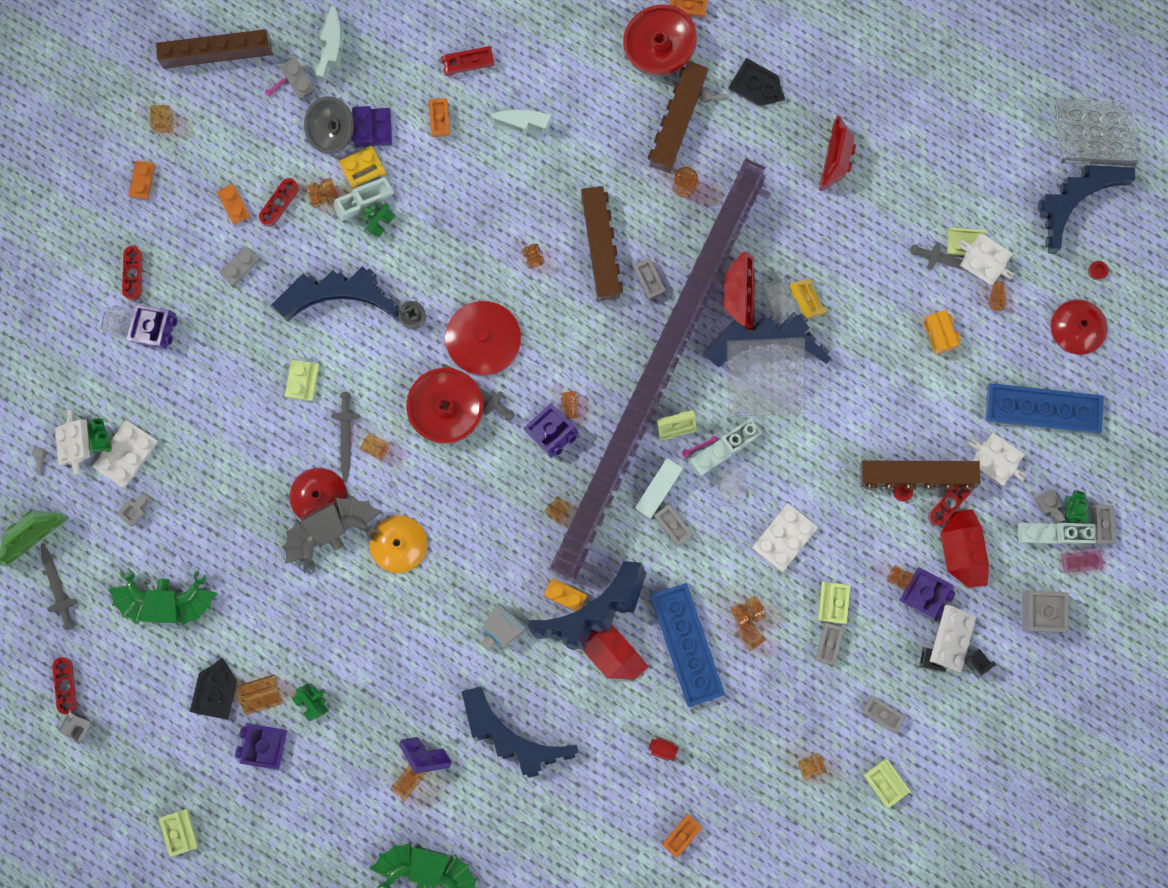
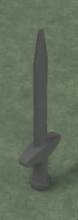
M939 242L934 245L931 251L920 248L917 244L912 245L910 249L913 255L918 254L929 258L928 269L930 270L935 266L936 262L967 271L960 266L963 260L940 253Z
M442 364L443 368H452L446 364ZM479 387L483 402L487 404L484 415L490 414L495 409L507 421H511L514 418V412L512 410L509 411L499 403L503 392L499 391L492 397Z
M342 392L340 398H342V412L332 414L331 418L341 421V472L343 481L346 483L350 471V421L359 419L360 415L349 412V398H351V394L349 392Z
M42 543V561L56 601L47 610L48 612L60 611L64 622L63 628L71 630L74 628V622L71 620L68 608L75 605L77 600H66L52 555L45 544Z

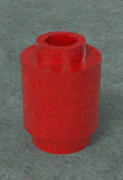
M657 736L656 739H651L648 750H651L650 755L665 761H674L679 746L675 745L672 741Z

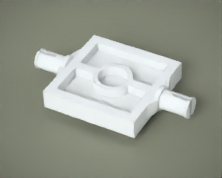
M980 233L976 241L971 245L963 239L958 243V247L966 251L965 258L960 266L988 285L992 286L1001 274L1009 280L1014 275L1013 272L1005 268L1013 253L984 234Z
M67 410V422L55 428L59 465L71 464L72 475H81L79 463L84 459L90 458L87 420L80 419L75 421V410Z
M991 433L982 444L973 438L968 442V445L977 450L972 461H980V472L999 485L1004 486L1012 475L1021 481L1027 476V474L1017 469L1019 462L1025 454L996 434Z

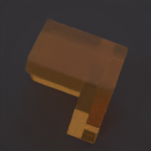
M153 105L150 107V127L155 133H174V111L170 105Z
M369 432L360 449L382 462L391 445Z
M557 495L544 512L558 525L571 512V508Z
M752 622L747 623L735 632L748 652L766 641V638L758 632Z
M813 753L809 755L810 757L797 762L802 774V780L805 781L827 772L820 753Z

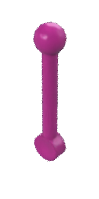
M285 77L271 89H266V96H272L273 91L284 84L287 78Z
M712 436L710 440L694 448L683 450L682 456L688 457L690 453L711 443H716L718 437Z

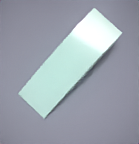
M507 110L492 113L491 122L527 135L528 129L546 135L551 123V115L530 110Z
M386 177L352 189L350 194L335 199L333 207L342 222L363 212V207L369 209L373 204L376 205L393 195L394 191Z
M667 458L635 509L651 519L683 468Z

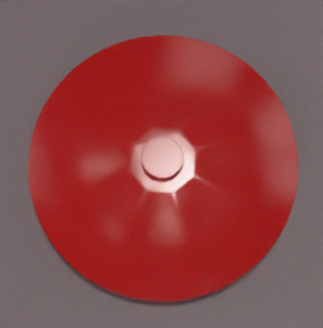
M666 4L650 6L637 13L628 23L623 37L624 51L629 62L640 72L654 76L667 75L682 68L691 59L697 45V33L690 16L682 9Z
M476 301L463 306L452 316L446 329L445 342L451 359L460 369L472 375L489 376L505 370L513 363L520 350L521 332L516 318L507 308L491 301Z
M447 367L436 368L421 375L410 388L406 402L408 419L415 431L426 440L437 444L456 443L471 435L481 421L484 408L483 397L476 382L466 373Z

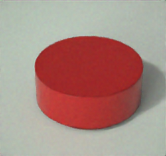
M1095 261L1088 268V274L1094 280H1102L1109 271L1107 264L1103 261Z
M897 487L896 490H893L894 498L900 502L908 501L913 495V490H905L904 487Z

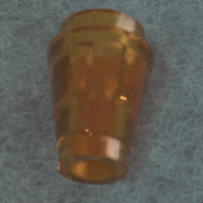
M997 281L993 284L988 300L991 310L1001 311L1007 305L1004 282Z
M577 392L561 393L562 398L560 399L566 418H578L579 395H577Z

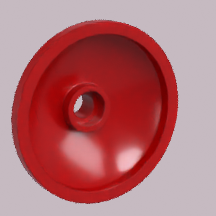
M1081 299L1070 300L1059 306L1054 312L1050 324L1051 334L1057 345L1064 351L1075 355H1085L1097 350L1105 341L1108 331L1107 320L1103 312L1095 304ZM1081 321L1085 322V327L1081 325Z
M312 468L301 473L294 480L289 493L291 508L301 520L308 514L334 500L336 501L337 497L347 499V489L343 480L335 472L326 468ZM318 491L319 496L314 498L313 493Z

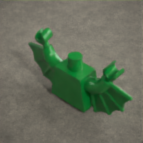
M128 568V576L122 570L120 571V576L128 583L126 586L108 588L113 598L112 606L120 610L122 618H130L135 624L141 621L181 623L182 626H185L190 621H199L202 613L211 610V602L218 595L217 592L199 588V585L206 582L205 574L202 579H197L199 571H196L193 575L194 584H191L189 589L183 593L169 591L170 579H158L157 590H147L146 592L139 590L136 582H133L135 573L130 568Z
M411 842L403 846L394 844L388 852L379 853L377 862L369 867L371 871L387 879L381 882L377 888H391L390 885L394 884L400 877H409V881L417 883L416 888H429V886L437 888L438 885L443 888H475L477 881L470 873L469 864L461 862L456 854L453 855L449 862L451 855L419 846L412 848Z

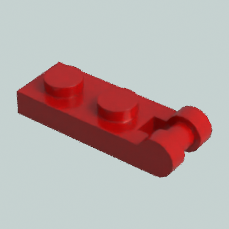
M491 46L441 56V62L445 67L443 69L445 76L495 66ZM456 61L457 65L452 66L451 63Z

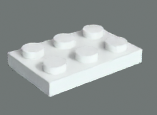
M125 420L110 441L111 452L103 451L92 467L125 489L159 441Z
M787 503L751 549L780 572H783L818 527Z
M945 605L930 662L961 673L976 616L953 606Z

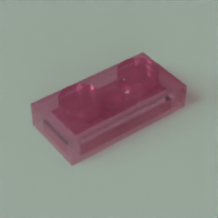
M1101 550L1060 554L1063 574L1104 569Z

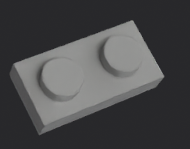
M296 57L280 66L299 99L316 91Z
M245 246L219 273L235 286L260 259Z
M650 258L633 265V270L648 300L666 293Z
M670 504L654 515V518L677 547L693 535Z
M1093 505V524H1096L1097 543L1095 544H1116L1114 505Z
M824 623L815 661L835 666L844 627Z
M872 695L861 713L894 734L897 733L906 718Z

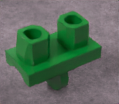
M387 203L382 204L376 214L374 212L377 207L374 204L370 209L363 207L362 211L365 215L362 220L367 222L371 218L363 232L366 234L371 233L378 238L382 235L385 229L378 224L379 220L383 219L390 224L395 217V214L388 209L390 206Z
M91 419V422L87 424L91 453L111 452L112 447L103 419Z
M1074 490L1072 496H1065L1066 512L1064 513V518L1067 523H1078L1081 520L1087 523L1089 516L1085 492Z
M307 683L295 690L296 694L292 701L298 707L305 703L309 708L304 712V716L308 721L317 719L329 711L324 705L326 702L323 697L326 693L325 689L318 691L315 686L311 688Z

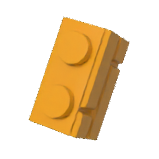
M947 310L928 315L922 320L935 355L956 349L960 345V335L953 328V316L948 314Z
M554 578L551 579L544 594V597L574 612L582 608L588 596Z

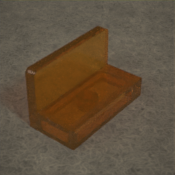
M275 674L237 685V698L246 715L283 704Z
M409 764L390 790L405 803L428 772L415 774Z

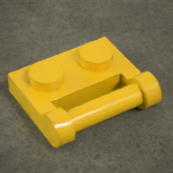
M372 145L338 161L352 189L376 177L387 175ZM374 166L377 167L376 170H373L355 180L353 179V176L361 172H364Z
M811 279L797 281L789 285L793 297L800 306L801 313L807 319L820 317L828 312L822 306L812 287L813 282Z

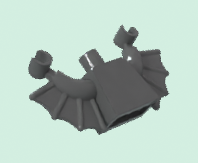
M354 496L347 499L337 497L336 501L334 500L303 517L301 522L296 519L294 526L289 531H286L287 541L282 546L286 553L285 563L304 558L306 561L304 562L303 572L306 574V567H311L314 573L315 562L311 560L313 558V548L318 544L322 546L330 542L334 551L344 546V543L339 536L343 535L346 529L351 527L358 528L361 531L364 530L368 539L374 541V537L370 533L376 532L379 535L377 528L374 526L368 527L367 524L377 517L381 510L373 508L368 500L360 501L354 498Z

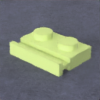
M949 227L947 255L965 256L966 251L958 247V243L963 239L971 245L976 241L980 233L986 236L987 230Z
M291 360L285 397L313 402L320 365L318 363Z
M694 410L684 411L677 415L665 416L656 420L660 441L697 431Z
M821 582L817 621L847 624L851 585Z
M887 758L863 774L887 809L911 792Z
M189 808L159 818L169 857L199 848Z

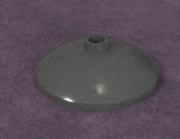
M325 96L316 99L309 106L304 119V130L309 143L316 150L322 153H336L344 149L351 140L354 129L353 117L350 109L342 100L336 97Z

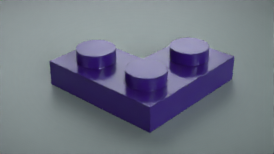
M419 737L400 740L399 747L415 774L450 768L452 762L444 748L426 751Z

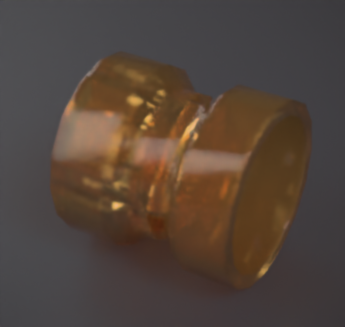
M531 244L521 250L523 257L527 259L526 265L528 269L536 268L545 263L544 257L540 255L541 249L539 244Z
M894 565L887 577V582L897 584L899 588L906 590L913 577V573L903 571L901 567Z

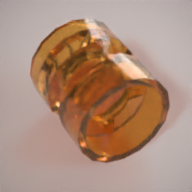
M682 167L676 171L672 188L677 196L688 198L695 193L698 183L697 172L690 167Z
M331 177L321 180L320 184L314 182L306 185L314 209L324 206L325 202L333 203L335 199L339 198Z
M755 595L746 599L745 604L738 603L730 607L732 615L741 630L751 626L753 621L757 623L766 619L763 607ZM748 608H750L753 615H749Z

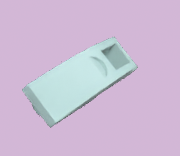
M331 6L330 11L326 12L325 26L319 32V39L323 47L320 53V63L316 65L314 72L318 82L325 84L331 67L338 69L342 54V29L334 6Z
M750 418L689 460L688 463L700 478L761 435L762 432Z
M1019 523L1018 541L1019 543L1095 544L1097 543L1096 524Z

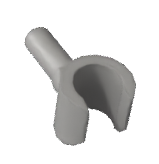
M709 89L703 90L702 94H700L703 103H708L715 99H727V94L711 95Z
M34 447L32 450V456L38 458L37 475H42V462L47 453L45 449L40 447Z

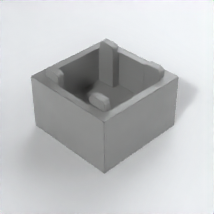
M1022 592V631L1069 632V593Z

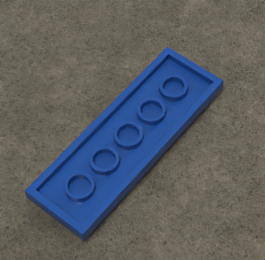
M989 383L985 422L1100 434L1102 433L1104 395Z
M687 583L651 594L650 598L687 707L724 696L725 693Z

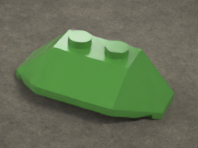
M35 510L24 514L21 521L10 525L6 529L7 532L2 535L0 566L8 567L68 520L69 517L62 513Z

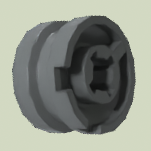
M407 301L401 305L398 315L404 327L414 330L423 326L426 321V313L424 307L419 302ZM412 312L416 313V316L410 319L409 314Z

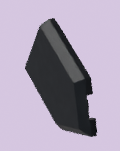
M748 58L745 59L728 87L731 91L758 106L785 100L779 76Z
M224 658L219 659L216 663L198 674L190 708L191 713L229 720L237 679Z

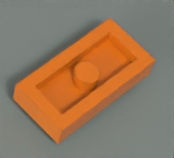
M670 0V5L682 9L690 17L705 18L707 0Z
M447 98L429 99L431 136H450Z
M135 161L128 194L130 198L149 200L156 167L154 163Z
M234 184L217 191L233 225L251 217Z
M686 814L663 841L662 845L678 858L703 827L689 814Z

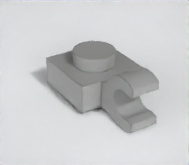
M1054 489L1035 497L1042 514L1049 513L1054 524L1065 520L1062 513L1057 509L1062 504Z
M142 493L135 502L129 499L117 514L128 525L133 527L146 513L142 508L152 498L148 494Z

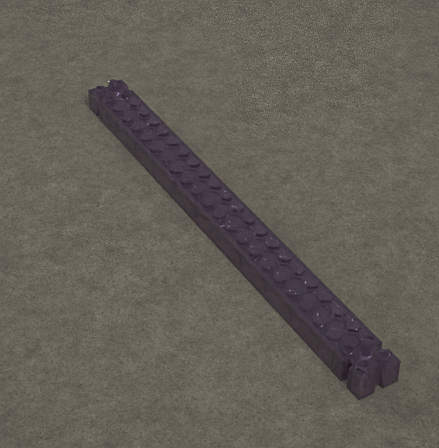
M745 158L558 552L549 568L551 573L571 582L572 578H577L580 568L590 573L593 571L594 565L585 562L589 553L587 546L589 543L593 544L597 536L595 529L597 525L601 527L606 517V514L603 512L605 508H610L614 500L612 493L613 491L617 492L622 483L621 474L626 475L631 463L628 460L630 456L634 458L639 446L637 441L638 439L642 441L647 429L645 424L646 422L650 424L654 416L655 409L653 407L654 405L658 407L662 399L663 392L661 390L662 388L666 390L672 375H669L670 371L674 373L680 359L678 355L682 356L688 342L686 338L690 339L696 326L693 323L694 321L698 323L704 309L701 306H706L712 292L709 289H714L720 275L717 272H722L726 260L734 247L735 240L738 239L743 224H745L749 212L756 201L757 195L766 199L770 197L771 192L762 189L767 176L764 174L766 167Z

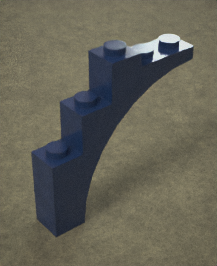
M1090 160L1082 168V177H1067L1060 185V194H1045L1038 201L1037 208L1040 211V217L1047 218L1045 229L1048 230V236L1045 240V247L1048 248V254H1056L1061 249L1062 234L1066 222L1077 204L1088 195L1099 190L1114 186H1129L1135 180V162Z
M363 266L349 280L341 272L337 274L332 270L319 284L311 275L307 277L303 273L271 304L287 322L299 312L312 305L338 299L357 300L371 304L385 311L394 319L399 313L397 309L399 306L392 299L388 301L384 297L385 293L378 286L374 288L378 284L376 280L377 275L370 268L366 270Z
M795 312L778 328L779 323L772 317L768 319L765 315L753 326V330L749 331L734 319L703 351L704 355L718 368L728 359L744 350L769 344L801 348L815 355L825 364L832 359L828 355L830 351L823 344L818 346L814 342L816 338L809 331L805 333L810 328L807 324L809 320L802 313L797 315Z
M623 561L618 574L610 586L587 606L559 618L530 620L527 626L537 639L562 640L565 646L571 650H585L591 629L598 632L602 630L610 631L616 611L620 613L635 612L647 574L642 563Z
M482 686L461 691L472 738L477 737L479 741L489 738V734L492 733L497 757L502 756V759L514 757L513 753L517 752L522 776L527 775V778L538 776V771H542L541 762L549 765L556 763V758L563 757L564 760L575 758V754L579 753L577 744L562 747L545 746L517 736L505 727L493 713L486 700Z

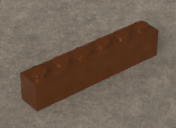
M267 29L156 43L157 60L163 69L273 55L271 37Z
M690 61L687 62L685 67L681 68L679 73L681 80L679 83H675L672 92L675 96L673 100L669 99L666 108L669 112L667 116H663L660 124L663 128L661 133L657 132L654 143H656L655 149H651L648 155L650 167L669 174L671 173L709 68Z
M603 186L581 189V198L597 302L620 299L623 286L622 281L618 282L617 277L620 274L619 263H615L614 258L617 256L616 245H612V239L615 236L613 227L609 226L612 216L611 210H607L606 203H609L608 192H604Z
M862 460L860 464V487H865L866 490H876L877 487H885V490H896L897 487H904L905 490H916V487H921L924 490L944 488V490L951 491L956 488H963V490L971 491L978 488L981 484L980 461Z

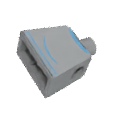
M498 603L482 628L487 637L480 644L487 651H490L496 643L504 648L525 631L527 627Z

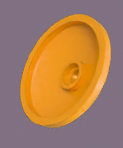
M396 515L382 520L376 526L379 535L376 532H372L371 535L374 537V541L370 540L369 547L371 556L378 566L391 573H405L416 568L422 562L427 552L428 542L424 529L417 521L407 516ZM400 540V545L394 546V541Z

